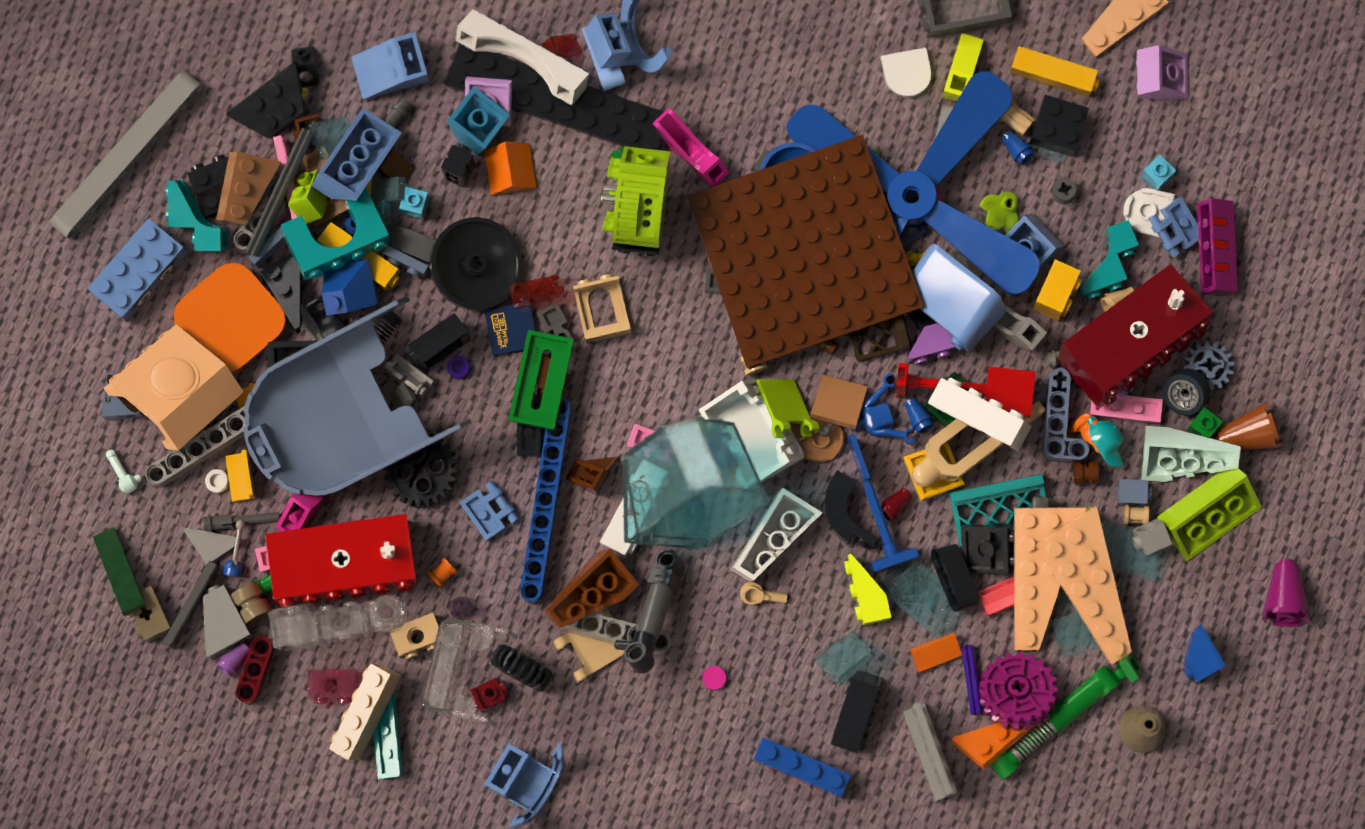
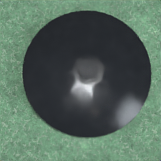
M480 217L464 218L444 229L435 240L430 253V273L438 291L452 304L467 310H486L499 305L514 292L521 278L522 256L514 237L499 223Z

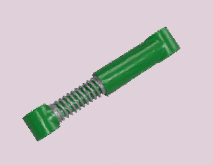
M1106 665L1102 666L1064 700L1060 701L1053 711H1049L1050 715L1047 720H1042L1041 725L1033 728V731L1030 730L1026 736H1023V739H1020V742L1017 741V744H1014L990 766L1004 780L1021 766L1020 762L1024 760V756L1027 757V754H1031L1030 751L1034 752L1033 749H1037L1036 746H1040V743L1043 744L1044 740L1047 741L1046 738H1050V735L1053 736V732L1061 733L1081 714L1121 682Z

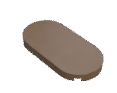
M811 418L817 421L819 430L811 431L813 435L811 438H803L800 433L801 423H789L792 433L803 450V459L824 463L833 460L842 451L844 434L840 425L835 424L829 430L828 436L822 437L820 435V428L826 427L830 423Z

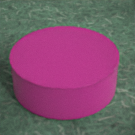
M718 666L708 667L703 673V683L710 690H718L724 686L726 674Z

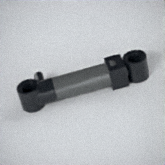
M670 548L661 550L655 557V564L658 568L651 569L647 581L650 589L633 641L616 640L614 642L615 649L625 650L624 657L626 661L639 674L649 672L654 666L655 659L653 653L672 595L677 596L681 584L679 578L685 572L683 561Z

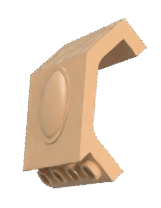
M177 324L170 330L162 333L159 336V340L153 345L146 347L137 359L130 361L121 373L114 375L109 380L110 383L104 387L109 396L124 397L151 419L165 436V439L162 441L166 449L170 450L181 449L244 392L226 364Z

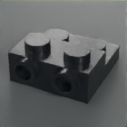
M216 156L212 159L213 163L206 166L203 163L196 164L190 168L191 172L187 173L205 218L218 213L229 156Z
M988 523L987 525L963 524L961 526L962 555L969 573L1009 574L1013 570L1014 553H1012V544H1014V530H1012V524Z

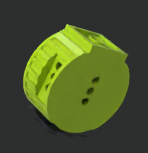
M624 146L621 158L611 157L607 178L610 177L617 180V187L604 186L601 202L615 204L613 212L606 211L602 232L612 233V250H617L623 254L637 252L643 256L659 254L668 196L670 151Z

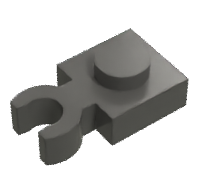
M557 302L536 312L547 334L553 331L554 335L560 336L563 334L567 338H571L570 332L562 327L568 323Z

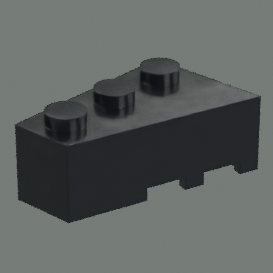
M858 669L854 670L830 745L854 753H858L859 747H865L869 734L864 732L867 725L872 726L876 712L872 711L874 703L879 704L883 690L879 689L882 677Z

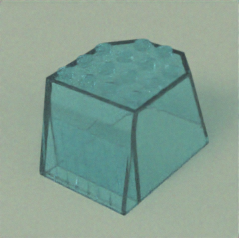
M695 417L685 421L661 425L658 427V430L646 436L643 441L634 445L631 450L623 455L625 543L703 549L769 503L768 496L734 422L724 421L723 419L710 420L704 417Z

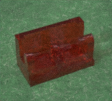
M554 274L544 278L509 285L515 308L559 298L564 292L563 285L558 286L557 283L559 275Z

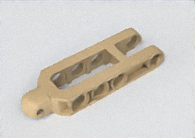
M1037 401L1032 405L1031 418L1023 417L1022 420L1028 424L1032 423L1046 411L1045 407L1040 401ZM956 419L933 436L925 445L924 460L913 469L912 479L920 487H928L938 479L955 482L1005 443L990 437L958 463L948 464L939 453L940 446L947 441L950 442L965 427H969L965 422Z

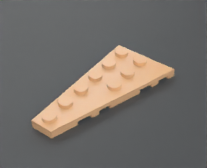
M1094 506L1036 546L1108 662L1114 664L1132 651L1098 509Z
M1085 507L1014 508L1015 650L1040 649L1061 586L1036 545L1085 513Z

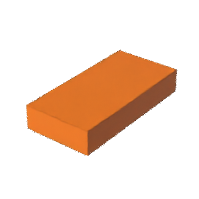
M954 632L910 649L918 672L962 656Z

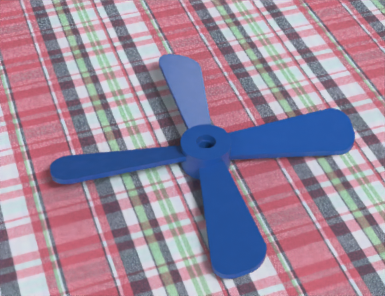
M979 72L968 81L916 171L899 174L869 147L867 148L882 190L887 194L889 210L899 237L906 225H919L926 222L1004 292L1011 295H1019L1026 292L1038 276L1040 265L1037 255L1031 249L938 200L935 189L1011 107L1012 93L1009 86L991 72ZM817 105L801 107L789 119L787 124V133L793 142L806 144L815 150L856 137L826 110ZM912 194L919 196L916 203L907 202V198Z

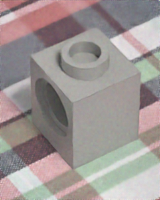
M1158 518L1132 530L1135 536L1132 538V542L1136 550H1140L1146 556L1172 545L1164 523Z

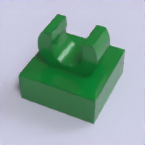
M1130 652L1120 659L1119 665L1113 673L1118 680L1127 676L1132 683L1140 678L1143 669L1133 653Z

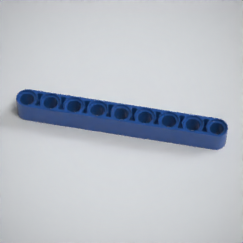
M562 397L561 403L565 404L567 409L564 413L558 414L556 426L563 428V433L555 437L550 434L551 430H545L520 588L523 600L529 604L539 602L543 595L571 417V406L565 397ZM551 449L558 450L560 452L559 457L554 460L547 457L548 451ZM547 472L556 474L553 482L548 483L543 480ZM543 495H550L552 497V502L547 506L540 503V498ZM539 518H547L549 520L546 528L540 529L536 526ZM536 541H543L545 543V548L540 552L532 549ZM532 564H539L542 569L539 574L532 575L529 573V567ZM536 587L538 594L534 598H528L525 596L526 589Z

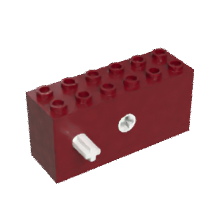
M1169 264L1063 342L1057 361L1069 372L1070 376L1098 409L1104 405L1108 407L1117 400V395L1121 392H1129L1136 385L1135 382L1137 380L1148 378L1154 372L1153 369L1156 366H1164L1172 358L1171 355L1175 352H1183L1190 345L1189 342L1191 340L1202 338L1208 332L1207 327L1211 324L1210 319L1213 312L1178 271Z

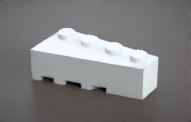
M943 378L940 379L928 402L930 405L965 422L978 431L985 432L995 440L1006 443L1012 449L1019 452L1031 429V426L1022 420L1024 415L1012 409L1010 413L1002 409L1003 405L993 399H990L989 402L981 399L983 394L972 388L969 391L960 388L962 383L952 378H949L948 381Z
M780 489L731 570L749 582L754 581L822 512L786 489Z

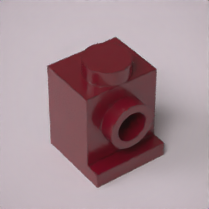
M496 678L470 689L481 713L507 701L505 695L508 694V691L503 681L498 682ZM488 689L494 690V696L491 698L486 697Z

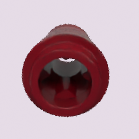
M901 488L880 503L883 515L887 521L897 520L909 503L912 495L907 489Z

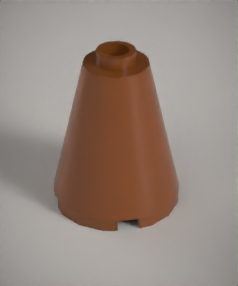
M1268 402L1262 403L1217 429L1218 434L1214 435L1215 440L1240 446V451L1278 448L1282 446L1281 441L1276 442V439H1279V434L1272 412L1265 409L1269 407Z

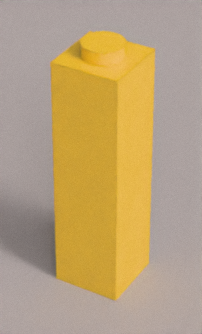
M1018 46L1010 71L1011 74L1086 97H1090L1091 91L1096 92L1100 81L1099 78H1096L1098 70Z
M330 222L317 241L322 246L336 248L348 243L352 236ZM375 252L367 253L362 259L369 258L374 283L386 292L390 287L393 289L400 280L399 269Z

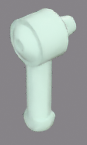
M108 450L106 456L119 478V488L128 495L138 488V483L142 478L139 474L135 476L127 474L115 451Z

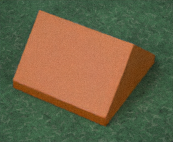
M503 142L484 151L491 196L537 188L529 143Z

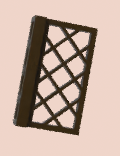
M904 315L889 319L885 328L878 324L873 325L883 331L877 342L865 337L871 326L866 327L863 334L857 331L850 333L857 362L912 349ZM890 326H891V328H892V332H893V333H891L890 331H888V329H889ZM886 333L894 337L895 347L886 349L879 345ZM856 335L860 336V339L858 340V342H857V339H856ZM863 339L874 345L869 354L860 355L859 346Z

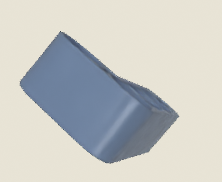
M1063 368L1054 369L1048 378L1043 455L1050 461L1082 462L1089 453L1088 444L1081 439L1066 438L1071 377L1069 372ZM1057 375L1061 376V380H1065L1060 386V391H1056L1057 381L1053 380L1056 379ZM1054 398L1061 399L1063 407L1055 408L1051 400ZM1058 421L1062 426V430L1053 431L1050 428V422ZM1048 445H1058L1060 453L1051 454L1048 450ZM1080 446L1083 449V455L1079 457L1073 455L1072 447Z

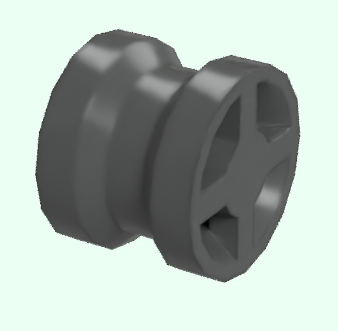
M1069 178L1058 179L1052 189L1054 200L1061 204L1071 202L1076 193V185Z

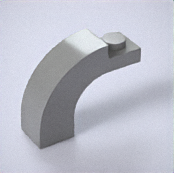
M1004 304L1006 313L992 328L1013 344L1026 350H1033L1047 332L1031 317H1023Z

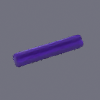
M964 645L961 650L970 713L972 715H979L983 713V707L980 705V686L974 646Z

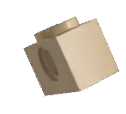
M434 613L389 629L399 657H405L406 660L418 656V651L426 648L428 651L435 650L441 647V642L445 641ZM415 632H422L424 634V639L421 643L416 644L412 642V635Z

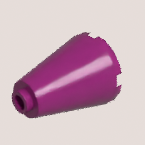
M1281 559L1274 566L1262 612V620L1267 623L1268 619L1273 621L1274 626L1295 627L1300 626V621L1305 620L1306 623L1310 621V612L1299 565L1294 563L1292 559Z

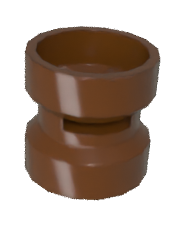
M1090 461L1088 465L1082 462H1073L1074 485H1082L1087 481L1090 484H1098V461Z

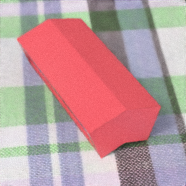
M1014 576L978 591V596L987 618L1014 606Z

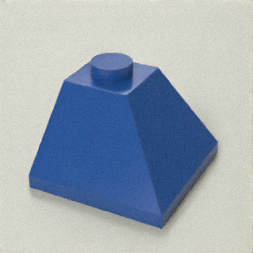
M369 258L349 261L337 270L330 269L324 272L321 294L326 316L347 313L379 304Z
M1202 624L1191 631L1183 662L1185 676L1189 681L1193 680L1195 684L1226 666Z

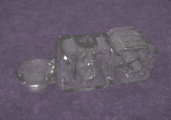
M385 594L377 597L375 600L362 602V604H357V601L346 602L340 608H334V605L319 607L320 611H317V607L313 604H302L269 611L268 614L270 628L272 629L273 648H276L277 651H290L372 637L375 632L392 633L398 631L407 620L408 610L405 603L399 597ZM386 607H391L394 610L393 616L389 619H384L381 616L382 610ZM341 618L346 620L342 623L343 626L338 625V623H341Z

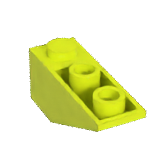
M961 34L942 98L957 102L974 74L984 39Z
M848 554V561H845L844 565L846 574L851 575L853 584H849L852 598H857L858 607H854L857 621L862 620V624L865 626L891 620L885 592L852 554Z

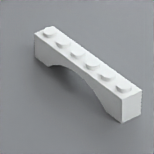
M474 9L470 11L457 27V42L473 51L501 53L525 62L543 77L552 95L570 105H573L587 88L589 73Z

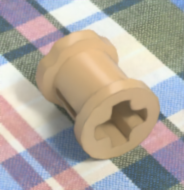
M1124 505L1123 525H1128V523L1144 525L1148 523L1149 506L1145 505L1144 508Z

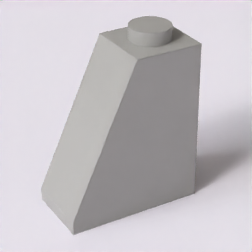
M219 584L207 590L208 594L203 596L205 649L210 659L253 637L247 625L243 622L238 608L233 603L227 587L224 585L220 587Z

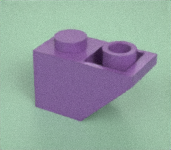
M938 323L925 326L908 355V363L914 362L915 365H920L928 362L930 357L937 356V359H942L950 356V352L954 351L955 347L950 342L952 338L949 332Z

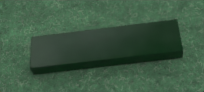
M113 527L93 536L122 614L127 616L145 608L144 599L116 529Z

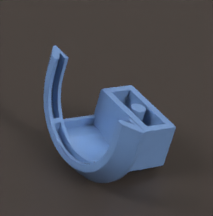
M623 0L621 21H618L615 13L595 15L585 28L586 35L601 69L637 65L643 71L651 73L659 71L669 60L671 54L670 47L666 50L661 48L657 55L651 58L643 51L639 44L635 28V16L640 0Z
M508 743L484 783L490 790L526 810L521 816L516 814L510 824L512 829H518L530 823L540 812L555 788L564 766V749L560 743H558L552 753L554 758L552 769Z

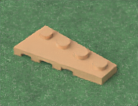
M1113 0L1084 35L1082 42L1096 58L1168 5L1169 2L1167 0Z

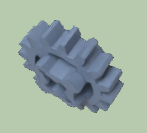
M1205 341L1203 347L1199 343L1195 345L1196 351L1189 349L1187 353L1191 357L1184 358L1183 361L1188 365L1182 369L1189 368L1201 373L1208 381L1210 392H1212L1214 386L1218 390L1222 388L1221 382L1226 385L1228 384L1229 379L1226 376L1233 375L1234 372L1229 370V368L1235 364L1228 361L1232 354L1225 355V346L1218 349V342L1209 346V342ZM1202 353V360L1193 363L1195 357ZM1213 353L1219 356L1221 360H1218ZM1206 362H1209L1210 366H1214L1211 371H1208L1207 367H1203ZM1223 370L1222 376L1215 380V373Z

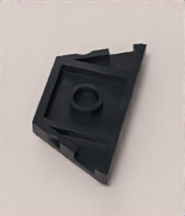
M296 61L292 62L229 110L226 115L268 139L275 136L306 112L305 100L302 98V83L299 82L297 70L299 69L298 63Z

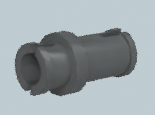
M399 98L398 102L391 106L392 110L384 121L396 129L400 121L408 116L407 112L412 105L404 98Z

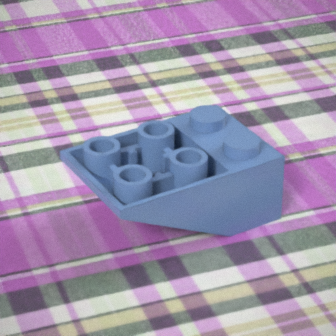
M416 32L392 38L351 57L363 101L430 82Z

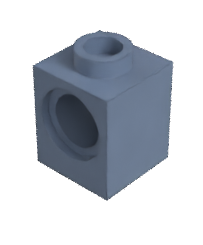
M1119 479L1117 482V506L1144 507L1148 501H1151L1152 487H1148V480Z

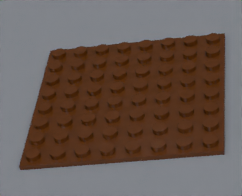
M863 134L687 195L747 369L924 308Z

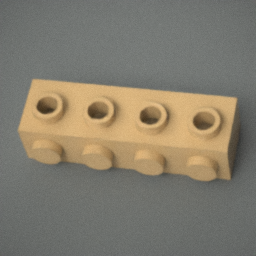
M370 664L365 669L362 675V683L352 695L353 701L349 709L342 716L339 730L331 738L330 750L348 760L360 761L401 675L383 665Z

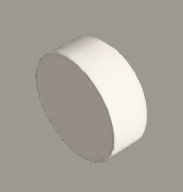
M215 469L207 474L205 484L211 492L222 493L229 486V478L224 471Z

